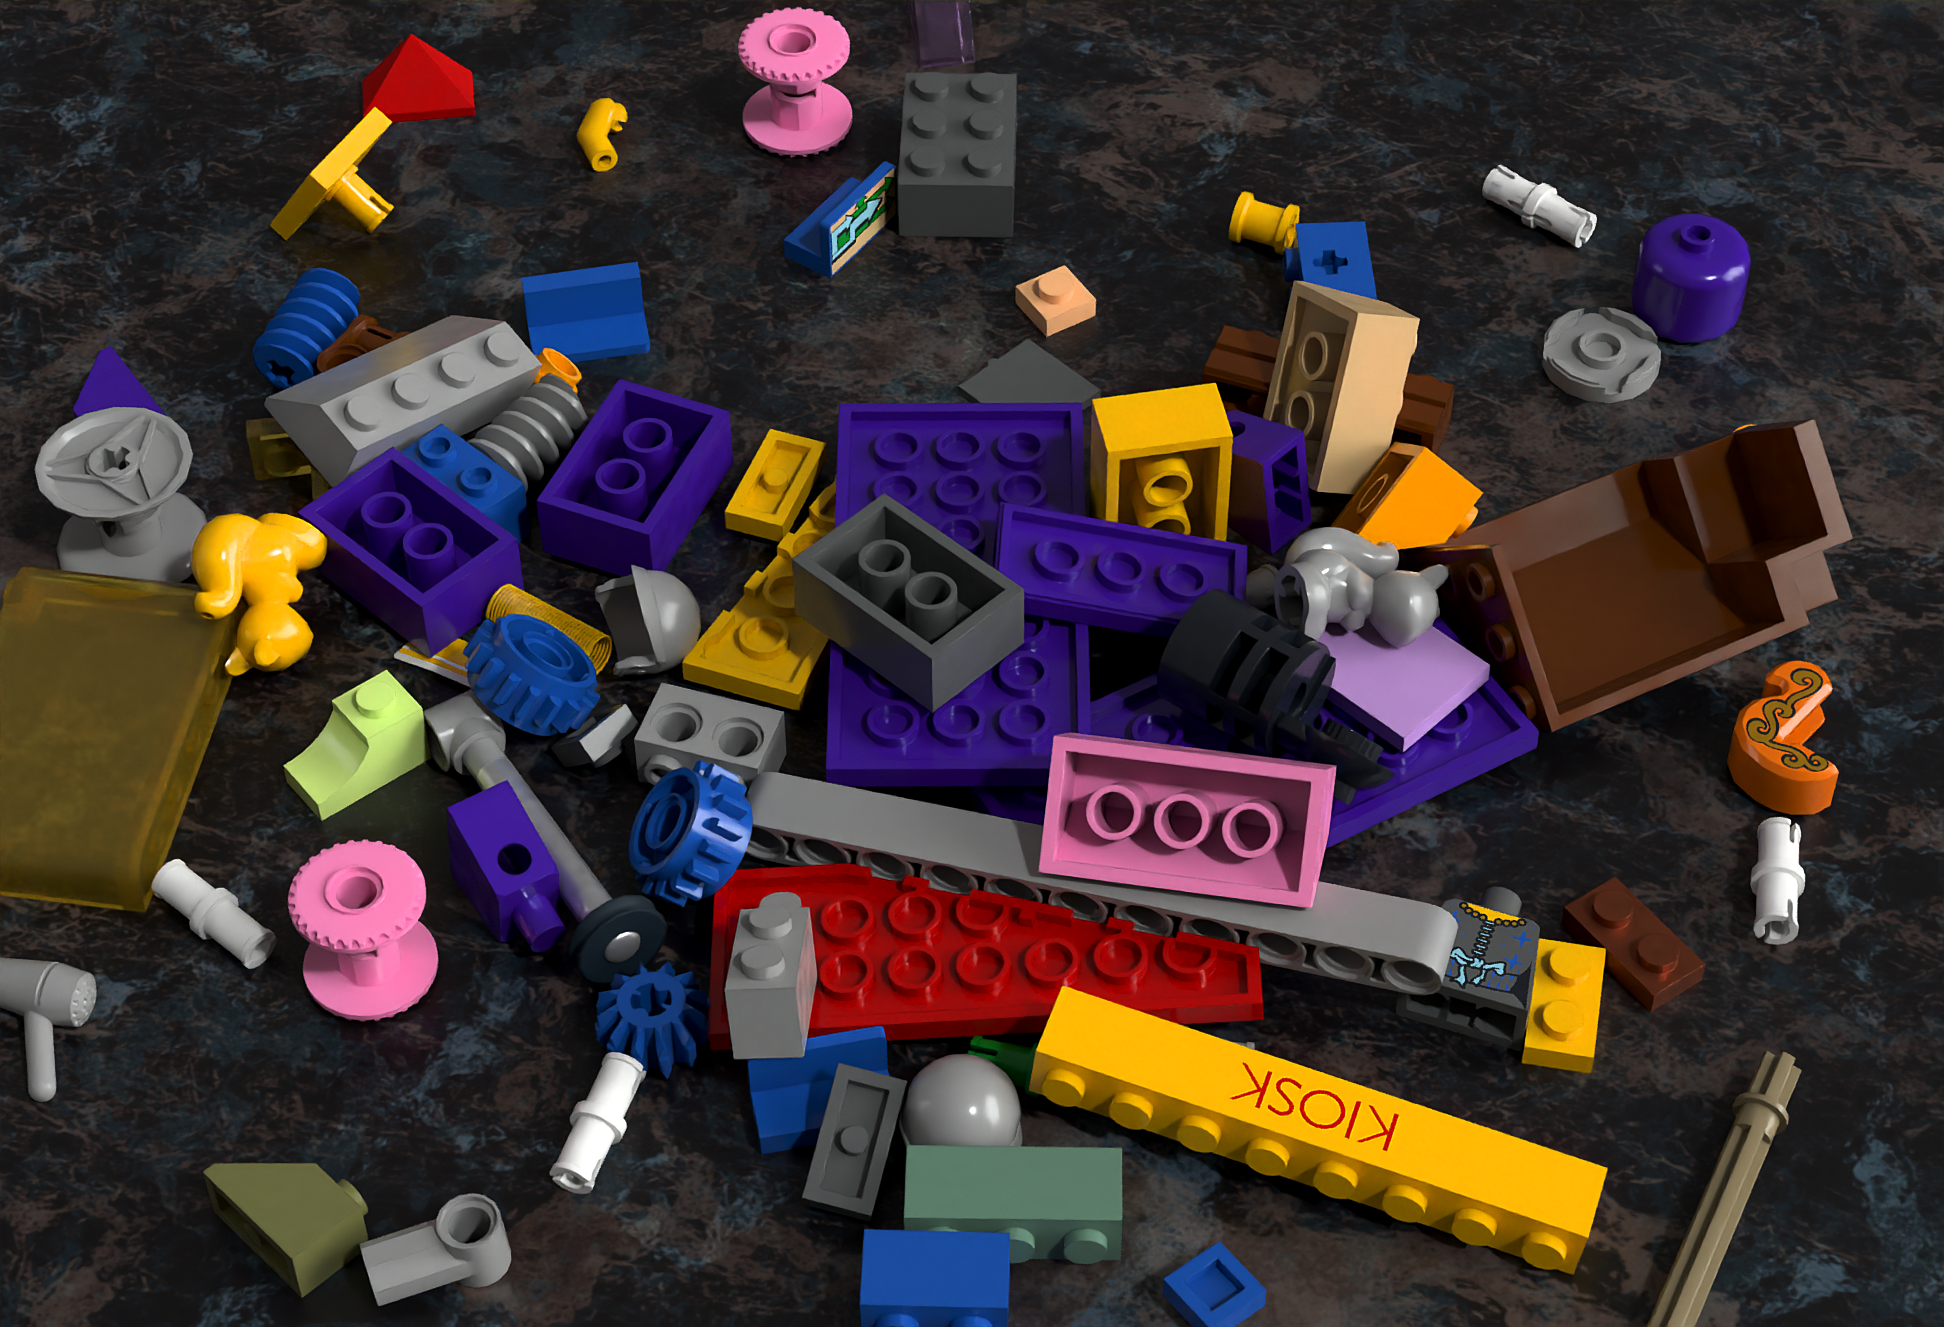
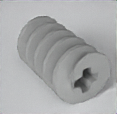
M548 373L541 377L539 383L529 387L523 397L514 400L509 405L507 411L494 417L491 425L480 429L475 439L473 438L467 442L523 482L525 493H527L528 483H538L543 478L544 469L550 470L555 468L559 464L560 455H568L590 420L573 388L562 378Z

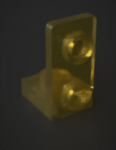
M274 417L246 421L247 442L256 480L311 474L313 501L332 489L330 484Z

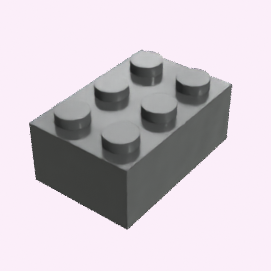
M934 71L925 73L905 72L898 174L899 236L1013 238L1017 74H996L992 72L980 74L939 73Z
M885 493L792 559L795 614L931 712L936 711L1024 643V589Z

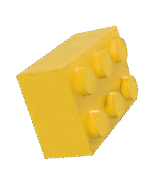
M1216 383L1092 399L1090 518L1226 542L1233 434Z

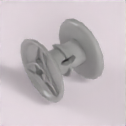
M111 407L85 413L58 428L41 447L34 468L39 490L58 510L72 515L62 528L56 551L61 572L78 589L101 598L137 599L162 593L187 579L193 573L190 565L191 550L196 536L208 522L204 512L190 498L176 492L187 479L193 453L187 433L170 417L146 408Z

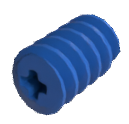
M311 268L302 273L297 279L295 287L287 294L285 302L278 307L274 318L268 322L264 333L255 342L253 361L260 374L280 391L318 375L317 358L320 353L334 343L347 330L351 322L359 316L357 310L360 302L358 288L349 279L333 270Z

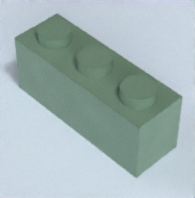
M907 1145L904 1230L1010 1233V1263H1021L1029 1259H1062L1078 1264H1093L1101 1260H1121L1122 1148Z

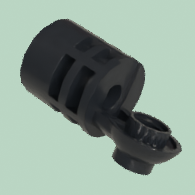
M1213 589L1204 594L1186 611L1174 629L1159 664L1157 691L1162 699L1268 757L1280 758L1286 753H1290L1304 762L1337 766L1333 797L1349 806L1358 791L1379 787L1396 775L1391 770L1377 763L1384 748L1330 718L1327 719L1321 731L1311 726L1319 715L1328 696L1335 674L1336 658L1330 656V651L1325 644L1221 589Z

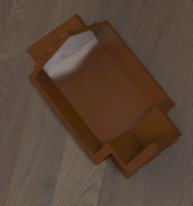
M1815 419L1748 426L1690 450L1657 453L1470 527L1456 539L1450 536L1445 543L1422 546L1407 552V556L1412 568L1411 572L1418 573L1438 564L1448 567L1447 579L1436 590L1439 600L1440 618L1470 652L1490 665L1489 674L1539 731L1553 732L1809 625L1806 612L1838 599L1823 551L1853 539Z

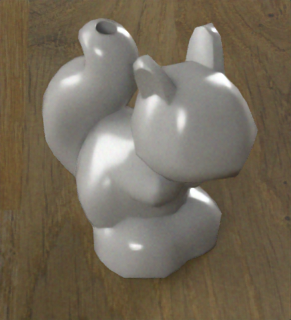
M1320 527L1312 529L1300 535L1292 543L1285 556L1284 566L1276 575L1274 598L1277 617L1281 622L1317 641L1329 623H1338L1347 631H1355L1363 627L1365 619L1368 618L1384 640L1395 647H1405L1431 629L1434 620L1440 616L1436 590L1447 579L1448 567L1438 564L1418 573L1396 570L1399 562V553L1393 543L1378 542L1376 545L1343 528Z

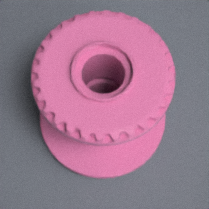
M801 7L796 9L785 8L781 11L776 9L773 10V13H764L763 17L755 18L751 24L746 26V29L741 34L738 43V54L742 65L755 77L770 83V85L757 91L746 103L743 110V125L752 142L758 144L761 149H767L769 153L776 152L779 153V156L790 155V157L797 155L807 157L808 154L817 155L819 151L826 152L831 146H837L838 142L843 140L852 125L850 102L838 89L822 82V80L832 76L842 68L850 52V41L845 28L841 26L839 21H835L831 15L826 16L824 12H814L810 8L803 10Z
M363 839L359 842L350 840L345 844H334L332 848L323 849L318 855L309 858V861L300 867L290 886L288 894L290 918L300 935L310 942L303 962V974L307 989L313 999L323 1009L335 1016L344 1017L346 1020L355 1019L365 1022L366 1020L374 1019L379 1021L381 1018H391L399 1012L407 1011L408 1007L417 1004L419 999L426 995L434 982L438 970V951L434 938L430 931L418 921L426 902V885L423 874L415 861L406 852L397 849L394 845L383 844L382 841L369 842L368 839Z

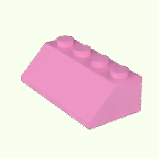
M1071 732L1054 735L1038 872L1312 908L1329 835L1337 766Z

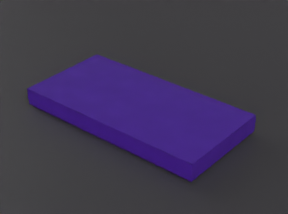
M1000 502L996 517L992 567L1024 589V614L1170 639L1174 629L1192 604L1213 589H1221L1246 602L1247 545Z

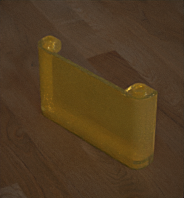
M23 566L18 571L16 577L8 579L4 589L3 608L0 612V896L146 913L153 895L152 882L164 865L233 676L225 674L224 665L237 647L238 625L242 616L249 608L242 594L237 606L231 613L224 618L210 620L196 612L193 602L196 594L202 592L200 586L196 584Z

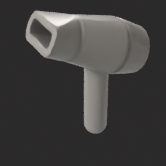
M0 957V1008L24 1016L28 1092L35 1101L46 1102L54 1097L57 1089L53 1025L80 1027L87 1021L96 1002V980L91 973L64 963Z

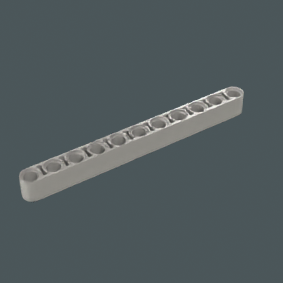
M778 772L759 773L753 779L746 796L752 808L753 823L750 840L745 852L756 858L791 866L850 863L870 867L872 876L903 882L905 875L928 879L930 880L931 888L947 892L970 895L972 889L1074 909L1075 918L1103 924H1107L1109 917L1133 921L1135 930L1176 938L1178 931L1255 946L1259 947L1260 963L1408 994L1429 995L1440 990L1458 930L1456 919L1439 906L1320 881L1317 884L1312 908L1042 873L1038 872L1044 827L1042 825Z

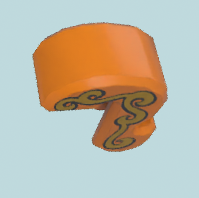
M1795 660L1783 662L1768 672L1761 699L1753 700L1739 712L1727 758V765L1734 783L1755 801L1772 810L1790 815L1816 814L1829 807L1839 774L1833 763L1803 746L1807 739L1824 723L1825 717L1820 704L1832 692L1830 679L1819 666L1810 662Z

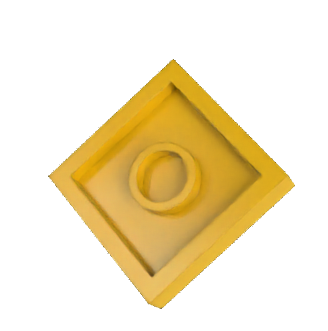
M374 107L307 176L269 226L287 241L325 200L329 202L334 199L371 234L394 209V206L391 203H387L355 173L358 171L357 165L391 125L392 121Z

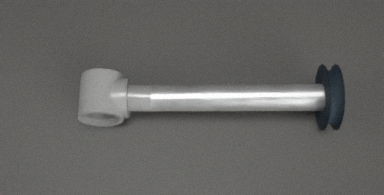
M472 689L424 710L423 714L430 753L443 771L447 772L455 768L462 775L473 776L483 791L505 780H508L557 866L559 871V895L580 923L569 940L568 957L573 967L577 968L582 979L592 985H610L613 981L614 973L632 977L635 975L639 961L646 967L656 957L666 940L667 923L663 915L657 912L653 901L642 895H624L615 899L611 898L504 754L506 735L500 717L489 710L478 699Z

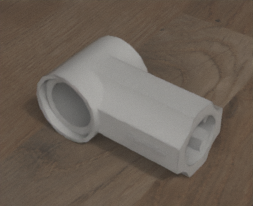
M474 1193L459 1195L448 1201L439 1211L437 1219L360 1243V1249L378 1306L454 1281L459 1282L463 1286L473 1288L489 1286L503 1277L512 1261L511 1249L500 1210L495 1202L485 1195ZM482 1238L476 1242L467 1243L472 1239Z

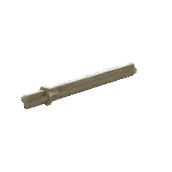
M1768 1051L1764 1052L1747 1092L1736 1097L1732 1106L1735 1116L1734 1123L1647 1327H1695L1772 1140L1776 1134H1780L1786 1129L1789 1122V1116L1785 1109L1802 1071L1793 1066L1796 1058L1783 1051L1777 1057Z

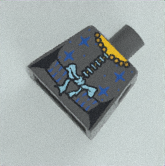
M1489 887L1483 892L1479 905L1456 898L1445 901L1441 908L1448 911L1456 919L1458 930L1441 988L1434 994L1429 995L1398 992L1395 1014L1521 1052L1531 1006L1540 927L1535 921L1518 916L1522 906L1520 898L1509 889Z

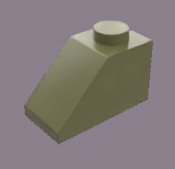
M214 1163L203 1171L214 1212L301 1298L362 1253L360 1243L369 1241L363 1217L368 1213V1208L360 1193L345 1179H341L336 1183L316 1163Z

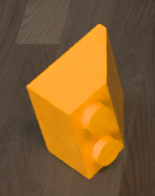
M1394 442L1330 527L1346 529L1376 545L1378 542L1393 543L1397 550L1442 544L1450 536L1454 539L1458 538L1472 524L1478 513V509L1474 504L1483 492L1428 448Z

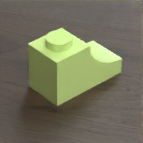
M388 670L333 699L332 714L319 736L301 754L283 765L287 783L321 821L431 759L423 708Z

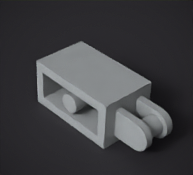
M775 892L765 896L756 909H740L725 985L734 1059L801 1058L805 1055L817 981V967L810 908L801 907V899L794 893Z

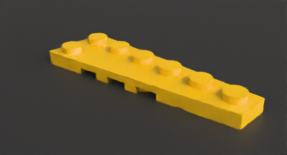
M836 477L835 481L826 487L809 507V517L795 534L788 532L777 545V556L763 573L756 571L744 585V596L730 612L723 610L698 640L691 652L685 656L682 661L683 678L685 680L801 711L830 656L831 639L795 614L792 559L835 529Z

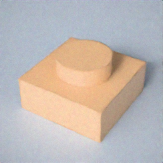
M1065 265L1016 286V304L1046 337L1096 316V298Z

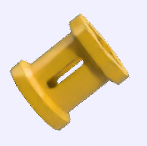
M1243 191L1237 200L1232 214L1229 240L1239 243L1243 239H1248L1274 247L1276 254L1283 256L1284 248L1291 247L1293 243L1295 224L1299 223L1300 208L1293 204L1288 205L1286 208H1280L1254 200L1253 193Z

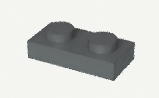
M838 1063L801 1204L870 1222L902 1103L906 1080Z

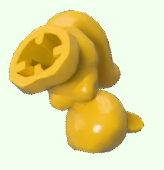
M239 513L216 516L204 525L196 536L190 554L191 569L202 592L196 594L193 602L196 612L210 620L224 618L235 609L241 594L249 605L238 625L237 647L224 665L225 674L228 676L236 677L242 675L252 667L263 672L283 671L304 659L311 647L313 633L310 627L288 604L296 603L302 597L303 586L296 578L297 574L321 566L327 554V538L314 526L300 518L288 514L268 513L263 514L256 520Z

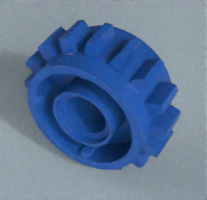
M510 614L505 617H498L495 623L486 619L463 650V654L468 657L464 664L468 670L467 680L475 695L494 714L523 731L542 736H551L559 732L566 733L569 727L577 731L600 699V695L594 691L598 685L596 670L587 654L563 632L534 617Z
M699 760L696 762L693 770L686 767L675 769L662 777L651 789L636 815L629 840V858L632 867L637 872L634 877L636 881L644 884L642 889L644 893L669 905L672 903L678 907H684L688 898L696 902L700 899H705L716 893L728 882L745 854L753 823L752 808L748 799L744 796L747 789L746 786L737 782L739 776L712 762L709 765Z

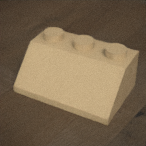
M1294 280L1263 418L1304 432L1308 484L1311 489L1316 492L1355 494L1389 450L1396 418L1403 404V388L1410 359L1417 346V329L1420 319L1387 302Z

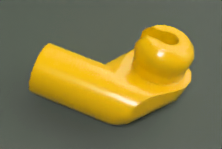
M600 98L591 103L577 132V140L593 169L598 172L608 171L616 165L618 155L607 135L609 132L617 133L623 129L618 121L627 122L626 108L621 103L613 102L611 98Z

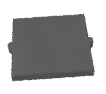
M1026 339L1000 358H990L987 361V367L958 386V395L970 403H1082L1083 411L1092 405V399L1101 398V390L1037 344Z

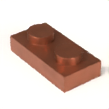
M1616 877L1564 907L1561 924L1581 944L1606 948L1604 966L1650 1012L1702 981L1705 963Z

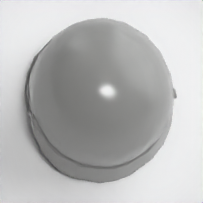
M631 564V575L608 580L603 585L596 587L595 599L600 603L616 647L618 662L615 663L613 668L614 675L623 677L624 675L657 674L668 671L680 665L685 656L695 647L701 631L700 608L690 588L674 575L664 571L646 570Z
M952 1054L927 1064L913 1078L904 1101L900 1106L898 1125L906 1147L907 1145L1021 1146L1023 1141L1020 1124V1101L1012 1080L997 1065L979 1056Z

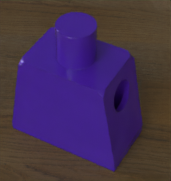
M1238 410L1227 411L1226 415L1233 434L1227 526L1263 551L1272 555L1312 523L1304 432Z
M508 780L447 807L451 874L496 940L507 943L522 935L533 952H543L557 945L567 933V928L558 916L560 914L559 871Z

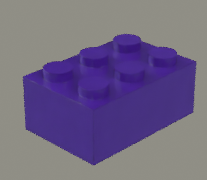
M619 379L536 500L543 552L622 577L632 574L631 564L646 570L665 571L733 464L730 411Z
M394 447L298 511L300 519L314 526L327 538V554L321 566L314 569L430 658L486 618L487 605L493 594L501 586L512 584L524 591L517 538Z

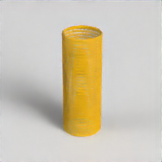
M512 584L501 586L491 597L485 614L486 619H491V622L494 621L495 623L497 620L496 614L497 618L503 617V614L504 617L510 614L534 617L546 623L548 622V624L563 632L580 646L592 663L594 662L596 675L608 662L612 650V639L609 635L522 591V589L516 588Z

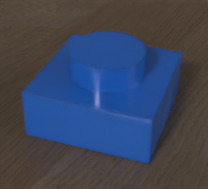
M1219 1241L1164 1278L1162 1295L1192 1327H1235L1265 1306L1267 1290Z

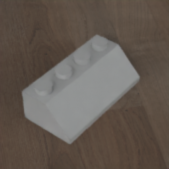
M451 315L266 398L264 406L333 488L390 448L394 447L401 452L440 424H443L460 437L492 422L498 414L507 411L509 405L514 400L523 397L525 391L532 386L542 364L506 321Z

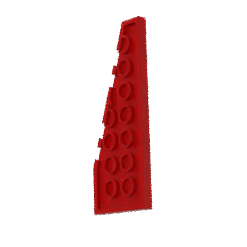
M850 863L739 869L734 872L720 890L714 893L709 989L711 1008L708 1009L710 1028L707 1032L711 1051L732 1050L725 985L740 909H756L765 896L775 892L794 893L800 897L801 907L810 908L817 981L807 1038L874 1026H882L884 1028L887 1041L1044 1032L1062 985L1179 1025L1264 1020L1259 947L1182 931H1178L1176 938L1135 930L1133 921L1109 917L1107 924L1075 918L1074 909L972 889L970 895L947 892L931 888L930 880L909 875H905L903 882L872 876L870 867Z

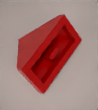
M410 34L362 81L363 118L374 107L381 111L392 123L475 116L472 72L413 34Z

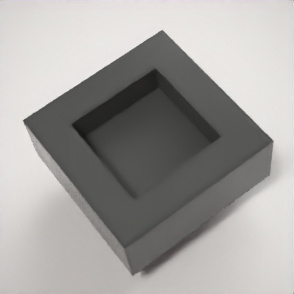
M625 703L599 709L587 717L579 730L572 729L556 742L551 749L564 768L588 763L593 768H598L614 759L625 749L626 746L621 739L640 724Z

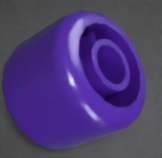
M1682 213L1660 220L1647 229L1638 248L1631 291L1633 312L1639 319L1650 326L1657 336L1678 343H1703L1718 339L1735 326L1743 308L1751 266L1748 243L1736 228L1719 218L1708 215Z

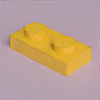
M770 429L725 509L726 528L781 542L790 531L827 462V443Z
M1539 938L1522 1063L1591 1074L1606 948Z

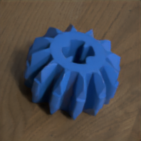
M639 961L635 976L633 977L614 973L613 981L610 984L611 990L600 992L596 1003L597 1022L595 1023L597 1041L601 1043V1048L607 1049L608 1053L618 1052L636 1059L643 1065L642 1071L647 1072L650 1068H659V1071L667 1080L672 1071V1064L675 1062L693 1068L695 1058L697 1057L696 1049L708 1047L707 1032L710 1028L708 1009L711 1008L710 999L706 996V991L699 990V983L695 980L693 972L676 976L675 970L669 961L657 972H649Z

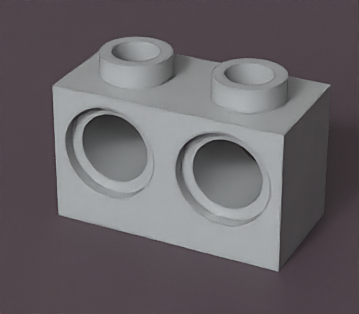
M661 683L634 738L638 780L655 786L669 772L683 767L693 770L696 762L701 760L709 765L712 762L739 776L737 782L746 786L747 791L744 795L746 797L753 779L759 773L779 772L787 754L784 711Z

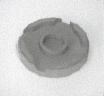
M1600 307L1599 314H1584L1585 308L1569 311L1554 320L1545 333L1542 366L1550 381L1569 395L1590 402L1615 403L1633 399L1651 387L1658 376L1661 362V350L1657 346L1658 338L1653 329L1635 315L1616 308Z

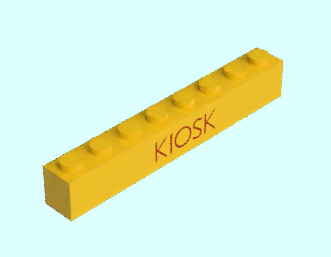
M1063 985L1036 1049L1029 1091L1044 1095L1047 1099L1058 1105L1066 1107L1076 1106L1112 1118L1123 1127L1134 1130L1144 1129L1180 1141L1181 1144L1193 1151L1202 1153L1212 1152L1247 1164L1250 1168L1261 1174L1269 1176L1280 1175L1315 1187L1326 1196L1336 1199H1350L1383 1210L1389 1216L1399 1221L1418 1222L1453 1234L1467 1244L1474 1246L1486 1245L1524 1258L1535 1267L1546 1270L1556 1269L1571 1275L1575 1272L1588 1240L1608 1169Z

